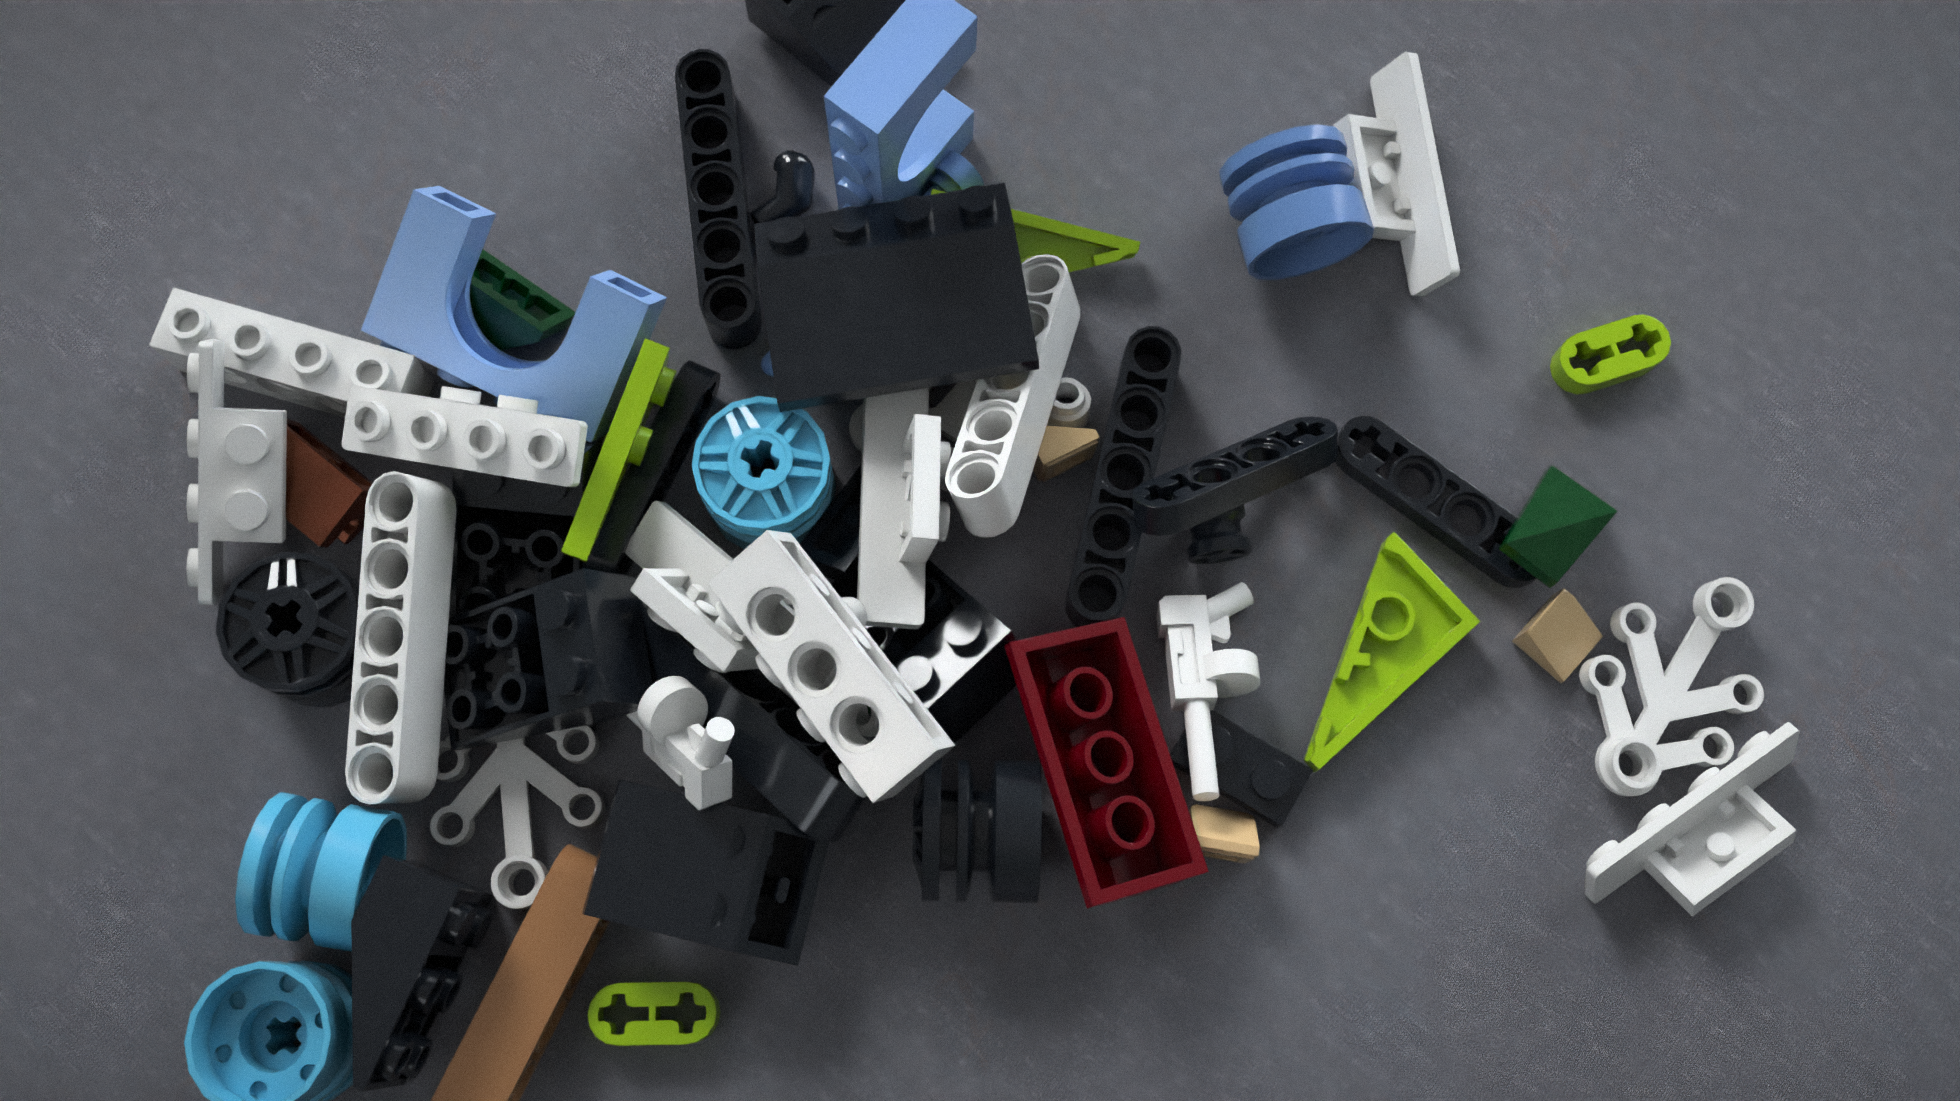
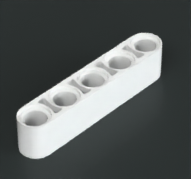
M1037 255L1025 260L1021 264L1039 359V369L977 380L946 471L945 483L966 530L975 536L985 538L1000 535L1012 527L1019 516L1080 320L1081 309L1067 266L1062 259L1054 255Z
M396 471L384 473L373 482L368 490L365 504L345 776L346 785L351 795L359 802L369 805L421 801L434 788L438 774L456 502L451 490L443 483ZM413 500L412 510L410 511L411 502ZM407 566H408V573H407V577L405 578V572H406V568H407ZM403 631V641L401 645L400 639ZM397 698H398V709H397V713H396V707H395V705H396V701H397ZM393 766V778L391 780V768Z

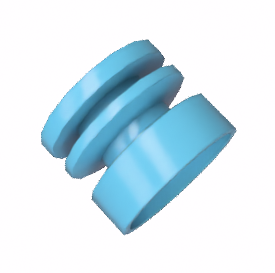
M763 396L735 401L713 415L696 439L691 466L697 491L706 506L711 520L724 537L743 549H746L766 530L791 533L800 544L835 499L836 483L824 432L810 414L803 409L780 412L777 398ZM766 459L773 460L776 470L764 469L760 478L754 477L751 466L762 467Z
M283 792L269 799L254 822L245 843L238 870L235 903L237 921L243 932L268 937L276 934L278 939L287 941H299L309 932L316 946L352 952L351 921L383 855L406 860L407 829L402 814L350 804L338 814L333 802L313 798L308 802L306 797Z
M258 961L232 968L207 986L190 1013L184 1040L188 1072L202 1095L210 1101H329L353 1085L352 975L335 964L314 961ZM295 1022H300L302 1026L297 1029L294 1024ZM296 1039L301 1042V1045L298 1047L293 1043Z

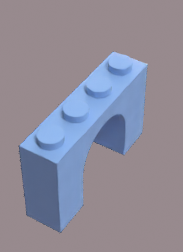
M905 0L824 95L838 210L850 206L860 207L897 201L910 196H923L930 189L929 180L936 174V166L950 151L961 154L973 139L974 111L944 90L946 85L976 51L977 16L955 0Z
M441 186L414 189L361 331L380 339V346L415 355L416 358L437 367V375L451 384L465 388L476 386L494 395L493 401L496 405L499 395L537 400V414L586 422L588 426L586 441L592 443L606 435L644 339L650 340L667 297L612 270L590 276L567 335L559 349L549 359L542 361H528L510 356L494 346L482 333L474 318L470 302L472 276L496 213Z

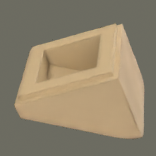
M1046 426L1033 468L1038 481L1042 480L1045 482L1093 458L1100 438L1096 429Z
M1562 588L1544 603L1512 642L1559 683H1563L1601 640L1603 635L1576 598L1565 588Z
M1198 804L1190 807L1189 813L1204 857L1245 864L1259 856L1260 845L1253 815Z

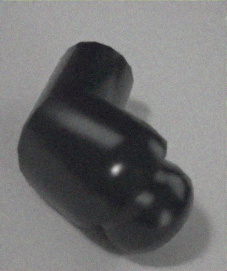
M787 150L776 157L773 170L777 171L776 194L773 198L750 212L754 224L775 221L783 217H799L808 211L813 200L815 170L807 155L794 150Z

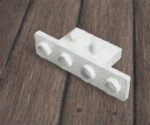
M1404 52L1375 73L1370 79L1376 118L1347 114L1333 124V126L1344 135L1347 144L1346 157L1352 161L1355 169L1354 178L1349 185L1355 186L1363 193L1374 227L1372 238L1400 241L1409 292L1411 295L1424 296L1458 277L1460 267L1419 58L1416 53Z
M208 339L199 342V353H190L187 362L188 390L192 393H198V419H190L187 427V453L189 458H198V484L189 485L186 508L188 522L198 523V548L189 549L186 576L189 587H198L199 605H213L223 595V541L282 543L286 539L287 410L224 408V340Z
M352 386L348 394L342 447L349 451L564 487H577L580 483L588 426L586 422L537 414V400L499 395L497 407L480 405L482 392L442 386L440 398Z
M928 388L864 398L857 599L865 608L867 626L919 629L922 626L925 618V565L937 542H945L948 535L950 507L948 502L940 501V481H945L946 471L951 459V447L949 442L941 441V417L928 415Z
M654 501L630 538L625 551L626 555L643 569L630 591L649 607L647 613L654 622L667 630L680 633L695 647L694 655L705 666L721 673L759 669L755 659L759 652L745 634H737L721 619L715 608V604L719 600L706 584L729 564L733 558L666 502ZM781 600L775 610V620L778 627L786 633L793 625L795 611ZM823 651L817 658L815 671L819 681L826 687L835 676L837 667L832 655L827 651ZM783 687L782 689L791 696L787 689Z
M1787 722L1772 734L1766 731L1756 734L1741 748L1736 760L1722 770L1712 767L1703 772L1691 784L1688 794L1671 807L1663 803L1649 811L1638 824L1637 831L1621 843L1611 840L1600 846L1586 863L1585 895L1596 904L1645 869L1693 917L1794 842L1797 830L1753 790L1792 762L1800 731L1790 722Z

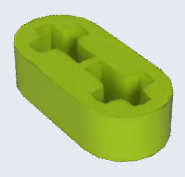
M1641 314L1577 333L1568 338L1552 356L1550 363L1552 378L1566 392L1578 395L1587 394L1643 376L1652 371L1668 355L1671 346L1669 332L1664 324L1656 318ZM1632 337L1636 342L1646 340L1650 347L1644 354L1640 349L1622 354L1619 351V348ZM1576 355L1581 360L1598 355L1602 359L1588 373L1584 368L1573 369L1570 361Z
M637 982L607 985L596 993L590 1002L587 1015L592 1032L605 1044L616 1046L686 1045L703 1041L710 1036L719 1023L721 1011L719 1000L714 992L703 984L694 982ZM693 993L694 1003L699 1006H706V1018L695 1021L693 1033L684 1032L682 1021L660 1020L661 1006L682 1005L684 994ZM619 994H625V1001L628 1006L649 1007V1020L627 1022L624 1034L617 1033L615 1022L605 1021L604 1019L605 1007L615 1006Z

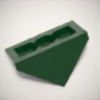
M482 249L471 280L470 302L479 328L494 346L500 350H506L540 342L571 325L576 313L574 310Z
M1551 465L1544 471L1499 550L1547 587L1551 588L1558 583L1618 511Z

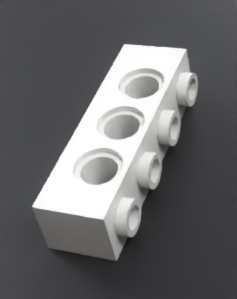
M177 288L172 289L149 344L150 347L178 370L187 372L189 354L199 353L200 341L208 339L224 340L225 384L341 417L346 415L349 389L352 386L429 397L435 382L415 355Z
M766 530L706 583L719 600L715 604V608L721 619L737 634H745L759 652V655L755 658L759 669L771 683L779 688L785 687L800 706L796 713L802 726L817 741L822 743L826 741L842 762L838 765L841 777L860 797L865 798L868 796L872 803L894 797L956 746L791 533ZM785 597L792 603L795 611L793 625L786 633L778 627L775 620L776 607ZM823 651H827L832 655L837 667L835 679L828 687L819 681L815 671L817 658ZM863 705L871 707L879 720V730L872 741L863 738L857 729L856 718Z

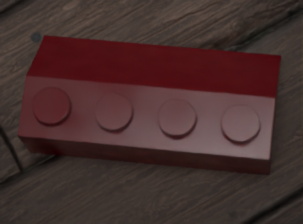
M1125 617L1012 641L1006 644L1004 647L1087 909L1155 891L1209 872Z

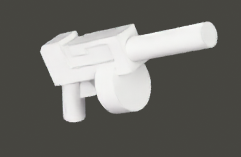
M1243 582L1207 599L1206 595L1164 596L1159 601L1155 615L1158 638H1165L1171 711H1184L1192 796L1196 801H1212L1219 797L1210 710L1214 709L1217 698L1245 695L1260 686L1258 658L1254 653L1243 649H1223L1214 652L1212 650L1211 639L1220 643H1227L1231 636L1229 617L1254 603L1250 589Z
M668 676L652 684L643 694L638 710L626 716L642 730L643 752L676 784L685 787V798L700 811L732 798V760L726 755L735 730L733 724L722 717L711 719L704 729L702 726L708 713V703L705 696L687 679L680 676Z

